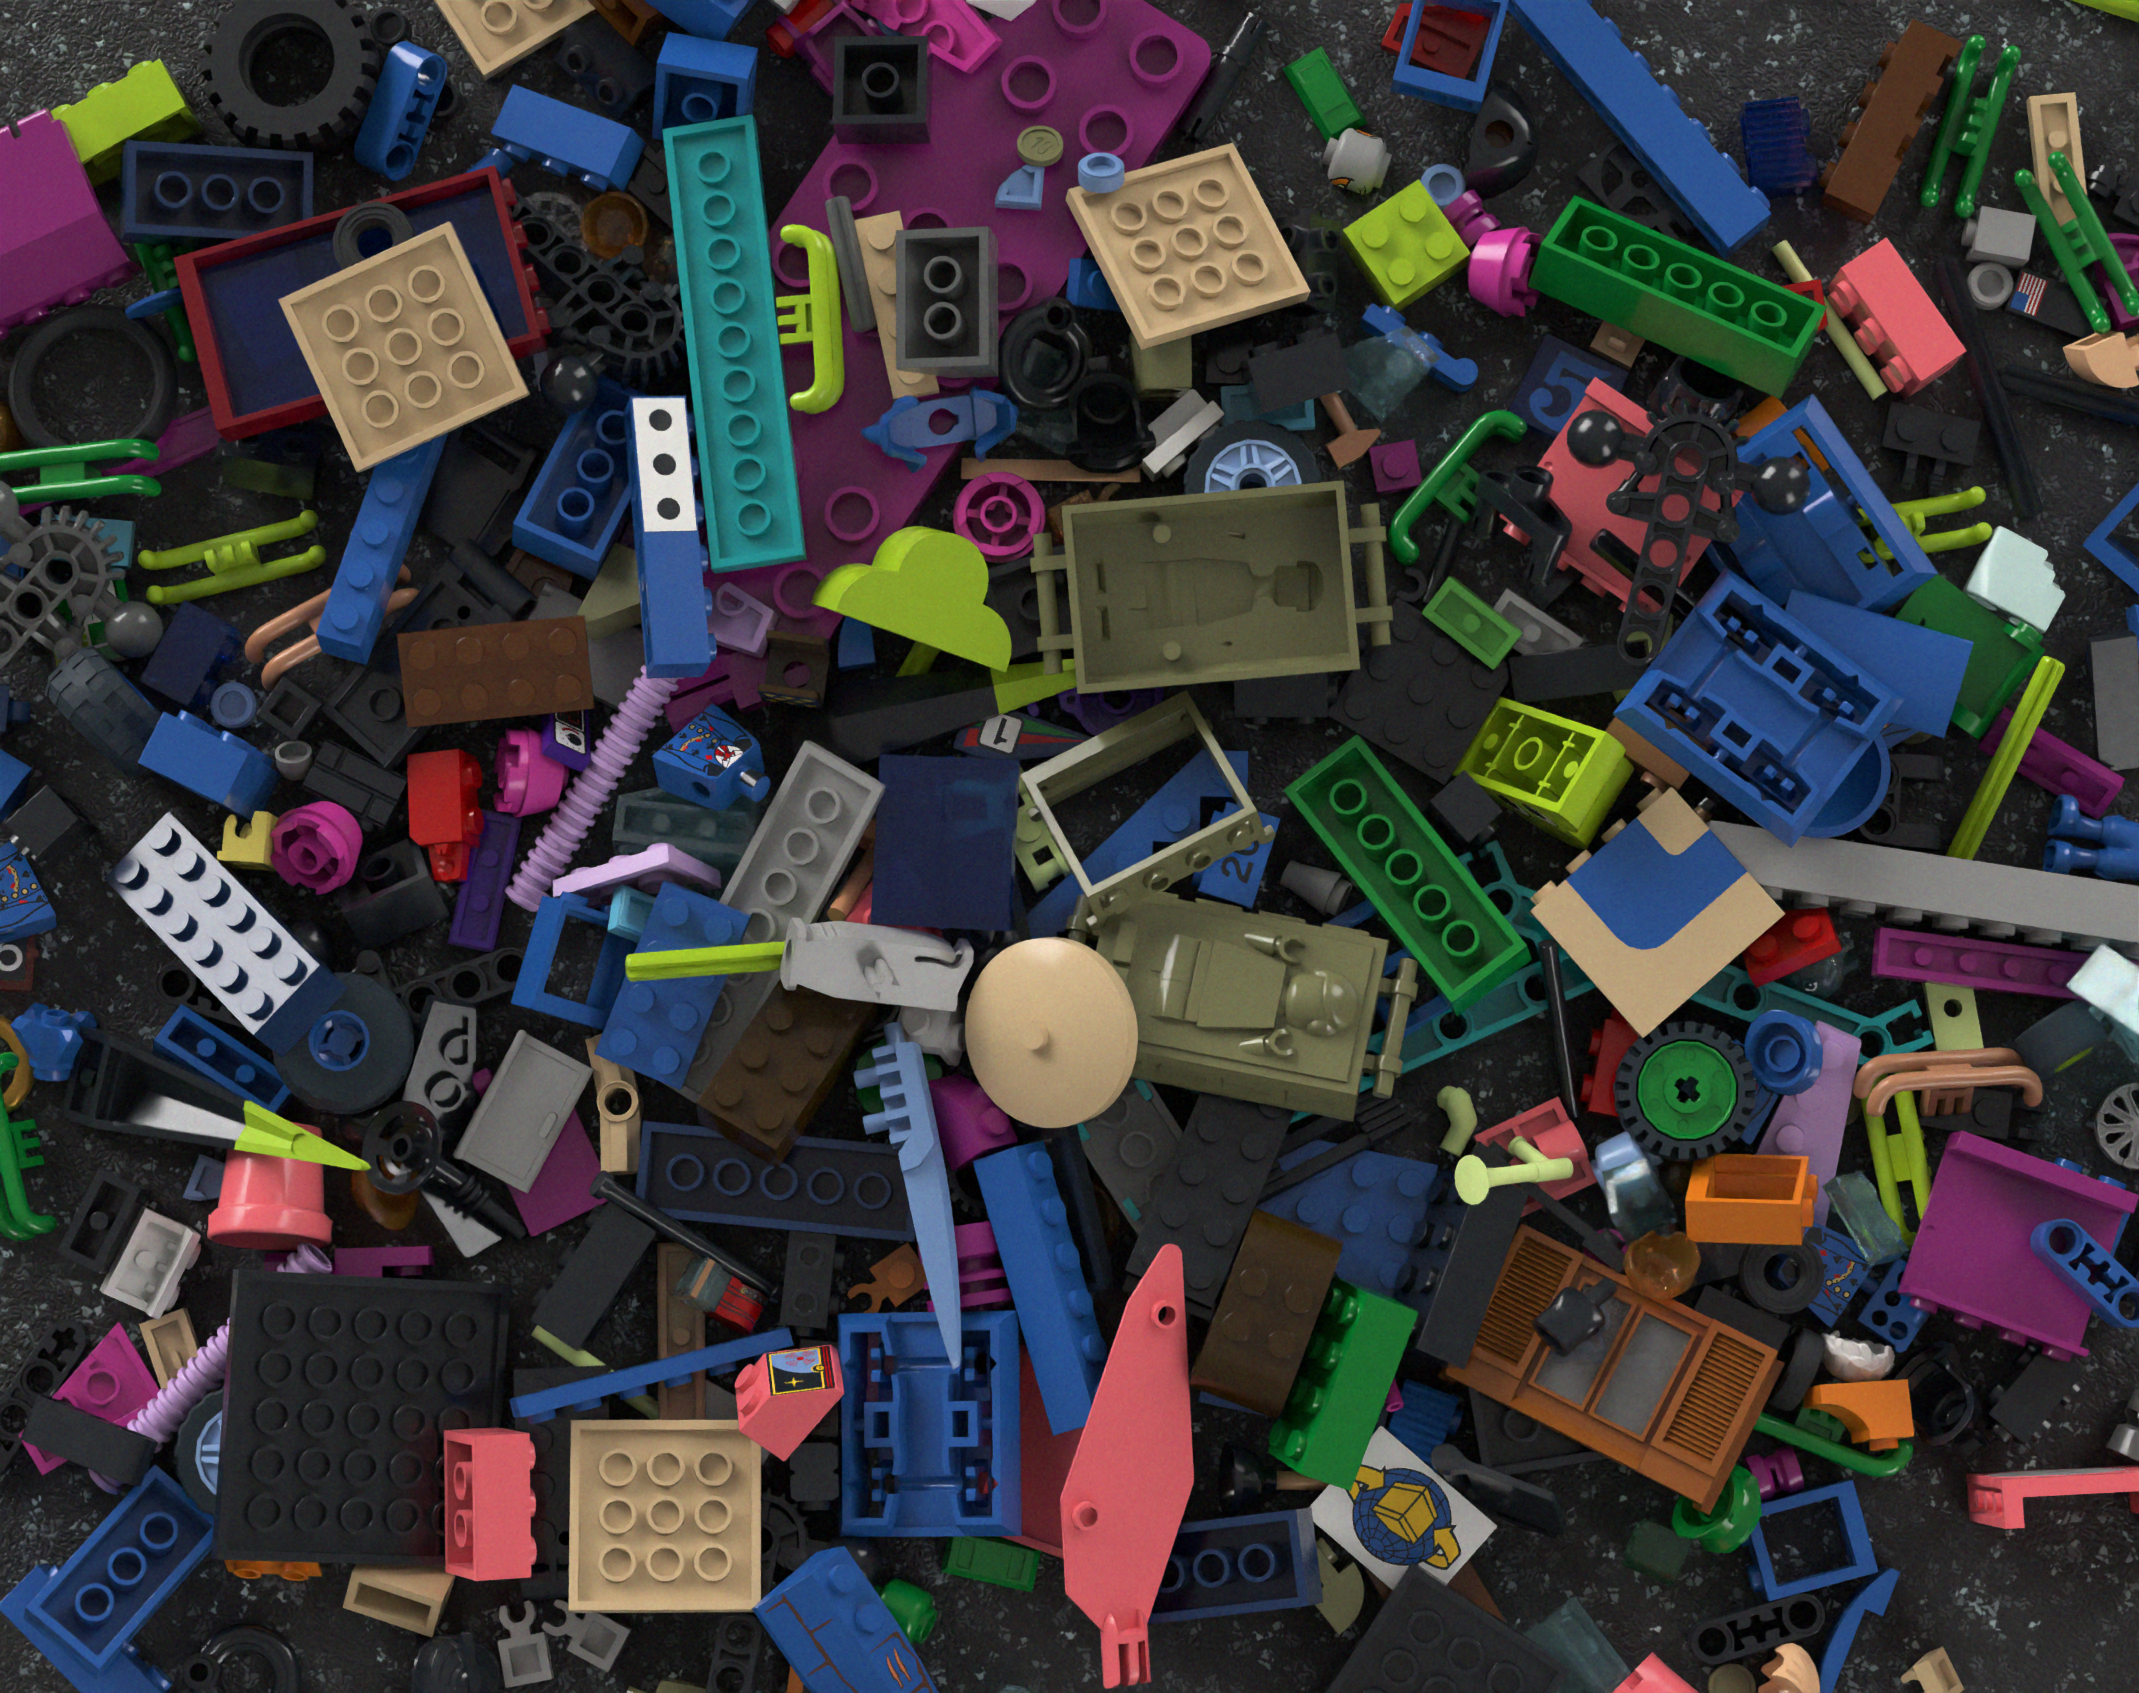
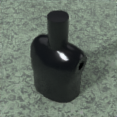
M1604 1277L1586 1294L1574 1287H1566L1559 1292L1550 1306L1532 1321L1533 1328L1553 1351L1566 1358L1580 1344L1602 1330L1606 1319L1599 1307L1613 1296L1618 1289L1608 1277Z

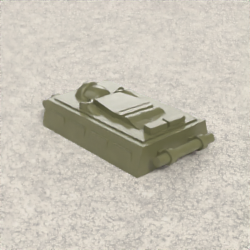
M1344 480L1061 506L1065 542L1064 555H1053L1051 533L1033 534L1034 558H1030L1031 573H1036L1041 627V637H1037L1038 652H1043L1044 674H1062L1061 650L1074 649L1077 694L1360 670L1356 624L1370 623L1372 646L1391 644L1389 621H1393L1392 606H1387L1382 542L1387 541L1386 528L1380 525L1379 504L1374 503L1360 505L1362 528L1348 529ZM1349 544H1363L1369 608L1355 609ZM1067 570L1072 634L1060 635L1055 571Z
M1167 892L1151 894L1129 905L1125 911L1106 917L1108 922L1102 929L1092 930L1086 919L1091 917L1093 912L1084 895H1077L1073 915L1067 917L1065 932L1068 933L1067 939L1084 945L1087 939L1098 941L1096 952L1116 970L1133 1002L1138 1026V1046L1131 1078L1351 1122L1354 1120L1363 1072L1376 1075L1372 1095L1383 1099L1391 1098L1394 1080L1400 1077L1403 1065L1399 1055L1410 1002L1416 1000L1418 984L1414 983L1418 962L1409 958H1400L1396 979L1383 978L1390 940L1370 937V932L1326 923H1323L1322 927L1309 925L1306 923V919L1259 911V915L1243 912L1242 907L1198 898H1196L1195 902L1181 900L1178 894ZM1379 996L1391 998L1381 1053L1377 1056L1369 1055L1367 1052Z

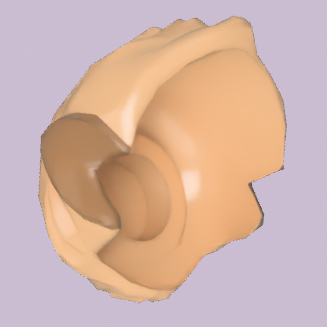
M1792 1642L1776 1646L1774 1650L1777 1656L1761 1668V1672L1771 1680L1760 1686L1758 1693H1820L1819 1676L1810 1655L1801 1646Z

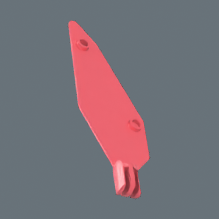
M1166 1244L1160 1249L1127 1301L1060 1498L1065 1594L1100 1629L1102 1673L1105 1689L1117 1688L1120 1684L1122 1686L1135 1685L1137 1681L1141 1684L1151 1682L1147 1623L1194 1484L1183 1261L1181 1249L1174 1244ZM1165 1307L1166 1316L1162 1321H1159V1311Z

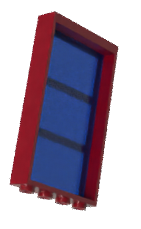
M495 165L368 201H379L398 208L407 215L417 232V236L450 221L514 360L548 351L545 335L552 333V329L548 324L549 319L545 307L537 308L533 292L541 290L538 276L533 263L525 264L522 249L529 247L527 235L522 221L514 222L510 208L511 206L518 205L511 179H502ZM357 205L173 258L216 430L228 443L330 413L278 299L342 271L334 256L333 236L337 223L348 210ZM379 227L365 231L358 243L361 256L368 259L392 248V235L386 229Z

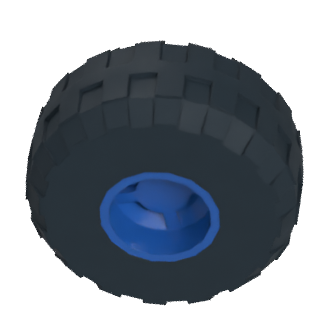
M96 647L77 648L49 674L45 688L46 695L73 726L125 776L133 778L147 775L151 770L139 764L138 760L162 713Z
M335 972L334 974L348 989L283 1058L273 1050L272 1052L278 1075L286 1087L298 1099L324 1112L354 1114L379 1106L401 1087L412 1063L415 1033L408 1011L389 988L377 980L364 975Z

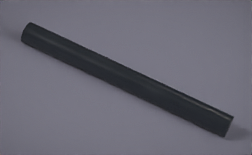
M1551 939L1543 940L1538 943L1561 1101L1568 1118H1576L1582 1115L1581 1101H1579L1580 1094L1557 941Z

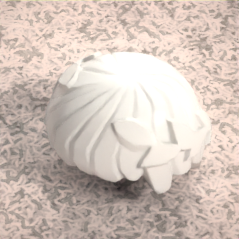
M1838 1330L1833 1331L1830 1335L1827 1333H1822L1821 1335L1825 1342L1821 1362L1839 1380L1848 1383L1881 1380L1882 1377L1890 1373L1894 1366L1895 1355L1892 1347L1889 1345L1874 1344L1870 1340L1860 1341L1855 1338L1851 1340L1842 1339Z

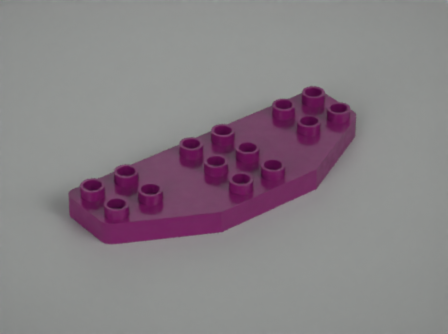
M1037 0L1031 7L1024 10L1012 21L999 16L987 21L1004 42L972 74L960 70L932 53L931 144L839 145L835 133L769 231L776 298L810 294L807 249L805 247L799 248L793 243L784 242L780 236L781 229L790 224L805 225L812 230L823 233L833 243L825 202L834 197L847 196L850 200L854 220L900 211L904 230L988 226L998 239L999 342L1005 326L1019 312L1039 304L1046 297H1064L1068 286L1070 259H1089L1092 255V251L1065 200L1068 189L1080 186L1078 182V164L1080 160L1089 154L1103 152L1120 158L1124 163V173L1151 166L1209 76L1211 62L1209 45L1202 37L1144 0ZM1032 126H1047L1056 130L1063 139V153L1056 163L1045 166L1041 211L995 207L996 195L1001 184L1012 173L1027 164L1017 153L1019 135L1025 129ZM840 271L839 285L845 382L843 393L835 405L827 411L816 414L796 411L791 407L790 398L792 395L807 391L814 384L813 343L782 345L807 560L715 574L711 569L701 471L698 484H694L695 500H702L704 508L703 527L698 528L699 543L706 544L708 551V568L706 572H702L704 587L717 594L722 585L730 582L772 609L779 616L775 631L827 638L830 647L840 634L846 616L811 604L819 583L827 574L843 565L861 563L872 566L874 557L881 544L896 531L911 527L967 443V441L913 450L927 456V462L922 469L912 474L902 459L886 456L881 446L862 437L861 429L872 426L876 421H879L880 416L892 409L894 400L878 327L876 325V328L865 332H854L852 330ZM1052 307V308L1048 311V315H1047V318H1048V319L1050 318V316H1051L1052 313L1054 312V310H1055L1054 307ZM778 308V316L795 314L794 308ZM780 327V333H796V327ZM1035 334L1026 343L1025 348L1022 352V358L1024 357V355L1026 354V352L1028 351V349L1030 348L1038 334ZM936 376L939 393L918 397L917 399L918 401L969 394L973 385H979L982 390L997 394L1001 392L1002 388L998 376L968 378ZM945 408L935 410L929 417L928 425L930 430L935 434L947 432L953 423H957L956 414L953 415ZM697 444L696 456H698V459H699L698 444ZM726 591L722 594L723 599L735 606L740 602Z

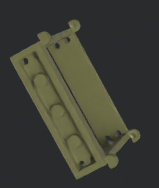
M1187 690L1020 775L1034 804V807L1026 811L1032 821L1038 822L1043 820L1094 913L1093 916L1086 919L1092 930L1102 929L1108 922L1106 917L1112 914L1117 915L1125 911L1129 905L1151 894L1166 890L1172 883L1194 872H1200L1209 868L1213 862L1237 850H1244L1250 847L1252 842L1258 840L1260 844H1267L1275 838L1276 834L1271 824L1263 828L1255 806L1211 733L1213 726L1208 718L1203 719ZM1195 733L1240 811L1092 886L1049 807Z

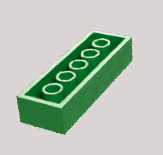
M1574 195L1542 242L1528 284L1529 287L1544 293L1548 297L1565 302L1585 311L1593 317L1605 320L1627 330L1633 335L1643 337L1671 350L1675 354L1683 355L1712 368L1718 373L1730 376L1754 387L1760 392L1768 393L1779 399L1782 398L1811 349L1827 308L1824 305Z
M1358 734L1283 789L1292 809L1409 957L1418 962V968L1456 1016L1460 1015L1532 960L1526 943Z

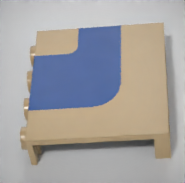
M1673 787L1669 788L1664 794L1658 788H1655L1636 805L1642 812L1628 825L1622 818L1601 836L1606 845L1593 856L1586 849L1565 867L1571 875L1558 887L1551 880L1530 898L1536 906L1528 912L1532 918L1535 917L1626 1019L1630 1029L1641 1039L1648 1035L1785 915L1781 908Z

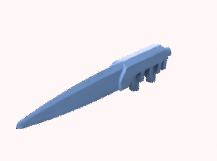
M894 1022L883 1026L887 1045L872 1049L876 1066L854 1071V1079L857 1089L880 1084V1094L884 1102L885 1111L863 1116L866 1134L889 1130L890 1143L893 1149L896 1151L900 1150L898 1155L901 1170L903 1172L926 1279L952 1370L959 1367L961 1362V1312L956 1240L946 1169L921 1046L916 1042H905L901 1022Z

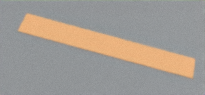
M962 458L961 479H975L990 472H1008L1018 475L1025 480L1140 482L1139 466L1117 474L1090 473L1077 468L1069 460L985 459V462H979L976 458Z

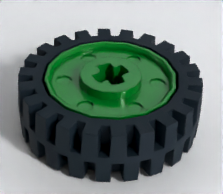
M1693 1021L1673 1022L1658 1026L1643 1039L1638 1038L1626 1051L1615 1073V1082L1613 1083L1616 1113L1620 1117L1622 1127L1625 1131L1627 1130L1631 1139L1654 1156L1684 1162L1711 1157L1730 1146L1740 1136L1751 1119L1750 1116L1756 1101L1754 1099L1756 1081L1753 1080V1069L1750 1061L1746 1060L1743 1055L1745 1052L1738 1044L1736 1045L1731 1040L1730 1036L1714 1029L1715 1027ZM1688 1080L1693 1084L1690 1093L1695 1098L1693 1101L1688 1098L1680 1102L1676 1098L1679 1090L1674 1085L1676 1082L1682 1084Z

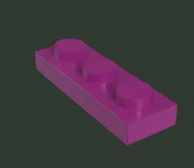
M2006 707L2003 708L1981 739L1978 746L1980 750L1994 757L2014 715L2013 711ZM2038 726L2016 769L2020 774L2057 796L2060 794L2072 795L2077 799L2079 809L2097 820L2120 791L2125 778Z

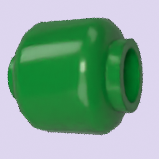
M899 1577L891 1579L884 1587L877 1584L874 1590L900 1626L911 1645L915 1642L922 1644L930 1634L938 1615V1611L933 1608L934 1600L931 1594Z

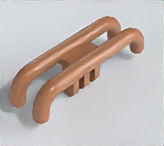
M403 563L396 580L398 585L407 584L411 578L409 569ZM332 588L265 623L248 638L245 644L246 658L250 663L258 664L264 659L263 650L265 646L274 639L308 622L313 633L308 638L283 650L265 665L261 679L262 685L267 691L272 692L285 671L321 652L316 631ZM406 588L392 592L384 617L401 608L408 607L420 590Z
M2002 1047L1886 1054L1874 1057L1866 1062L1857 1072L1852 1088L1853 1094L1857 1098L1863 1099L1869 1096L1867 1112L1872 1117L1882 1116L1888 1100L1896 1093L1902 1091L1922 1090L1919 1107L1923 1117L1934 1116L1936 1107L1939 1115H1951L1953 1108H1955L1957 1114H1968L1971 1108L1974 1087L2010 1085L2016 1089L2023 1087V1100L2029 1107L2038 1106L2043 1096L2042 1082L2038 1075L2027 1068L2020 1054L2010 1048ZM1905 1072L1886 1077L1871 1091L1873 1082L1882 1074Z

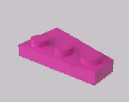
M852 0L849 3L905 36H928L933 54L966 73L972 74L1004 42L973 5L966 3V0Z
M119 1321L52 1398L125 1427L131 1420L138 1419L137 1415L141 1409L148 1410L147 1403L151 1399H158L157 1393L160 1387ZM23 1429L22 1432L18 1435L20 1438H21V1436H22V1433H23L24 1429ZM21 1440L42 1476L68 1461L63 1457Z

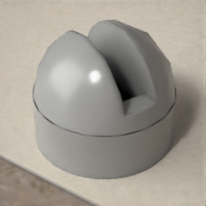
M288 741L279 745L275 750L276 767L279 773L292 781L304 779L313 765L311 746L303 741Z

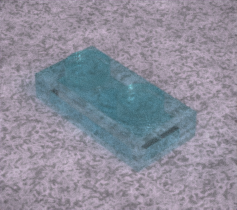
M1862 1171L1836 1176L1822 1186L1869 1266L1895 1261L1909 1251L1901 1237L1899 1227L1889 1218L1877 1198L1875 1187L1865 1178Z

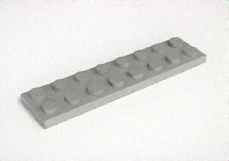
M810 740L804 741L719 901L752 915L741 945L786 941L788 925L792 917L801 918L803 924L817 922L888 789L887 785ZM780 970L728 975L684 1087L681 1090L667 1085L668 1087L695 1103L698 1101L780 980Z

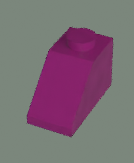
M960 1074L928 1081L940 1142L952 1171L974 1166L973 1161L1007 1150L1018 1142L1007 1113L992 1101L982 1087Z

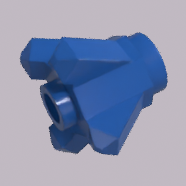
M33 1003L26 1010L25 1015L17 1017L10 1026L29 1056V1065L33 1066V1076L35 1078L45 1081L67 1080L73 1068L74 1058L83 1043L79 1034L80 1027H96L95 1017L89 1011H80L70 1018V1013L58 1009L48 1010L46 1005Z

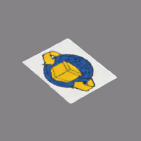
M1382 1426L1371 1436L1351 1491L1329 1484L1310 1506L1312 1508L1313 1522L1392 1590L1411 1561L1447 1584L1497 1528L1495 1523Z

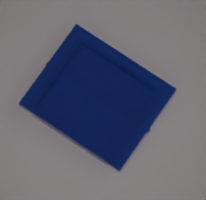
M880 754L878 781L885 785V793L877 806L871 924L936 927L939 930L944 928L1011 931L1020 761L954 758L951 755L947 757Z

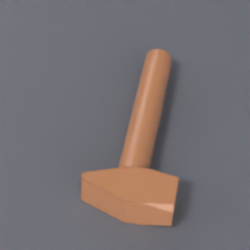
M1292 339L1289 341L1290 346H1294ZM1333 392L1319 398L1340 437L1325 445V449L1335 468L1340 470L1362 459L1368 452V449L1380 437L1381 431L1380 429L1358 430L1338 393Z
M871 819L857 845L866 850V852L829 908L827 915L830 920H845L884 856L904 859L908 857V854L900 856L890 825Z

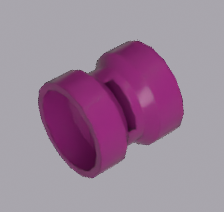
M1474 189L1459 196L1442 211L1470 253L1475 250L1480 237L1484 233L1497 231L1502 227L1494 214H1487L1482 208L1483 200Z
M1790 1444L1776 1448L1772 1455L1763 1457L1755 1454L1744 1458L1745 1469L1758 1478L1761 1502L1773 1499L1775 1493L1781 1491L1791 1494L1804 1490L1800 1466Z

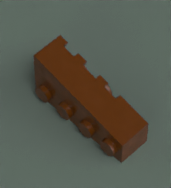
M1912 19L1897 44L1891 41L1887 43L1876 65L1884 69L1877 84L1871 81L1867 83L1857 103V106L1863 108L1864 111L1857 124L1851 121L1848 122L1837 143V146L1844 149L1838 163L1829 161L1820 177L1817 186L1823 188L1824 191L1818 203L1865 226L1869 225L1903 161L1902 156L1904 152H1907L1922 124L1924 112L1928 110L1944 81V78H1942L1943 73L1953 58L1956 57L1962 42Z

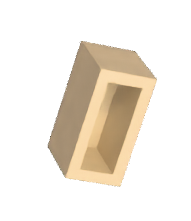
M356 1564L350 1577L343 1608L433 1637L448 1604L456 1575L446 1573L445 1566Z

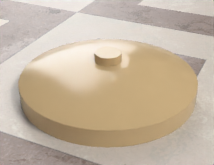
M1044 937L1025 940L1006 948L996 955L983 969L974 984L968 1001L965 1018V1040L974 1073L984 1091L998 1107L1023 1123L1042 1128H1060L1083 1123L1098 1116L1119 1097L1127 1085L1135 1064L1138 1046V1026L1129 992L1121 977L1106 959L1093 949L1077 941L1059 937Z

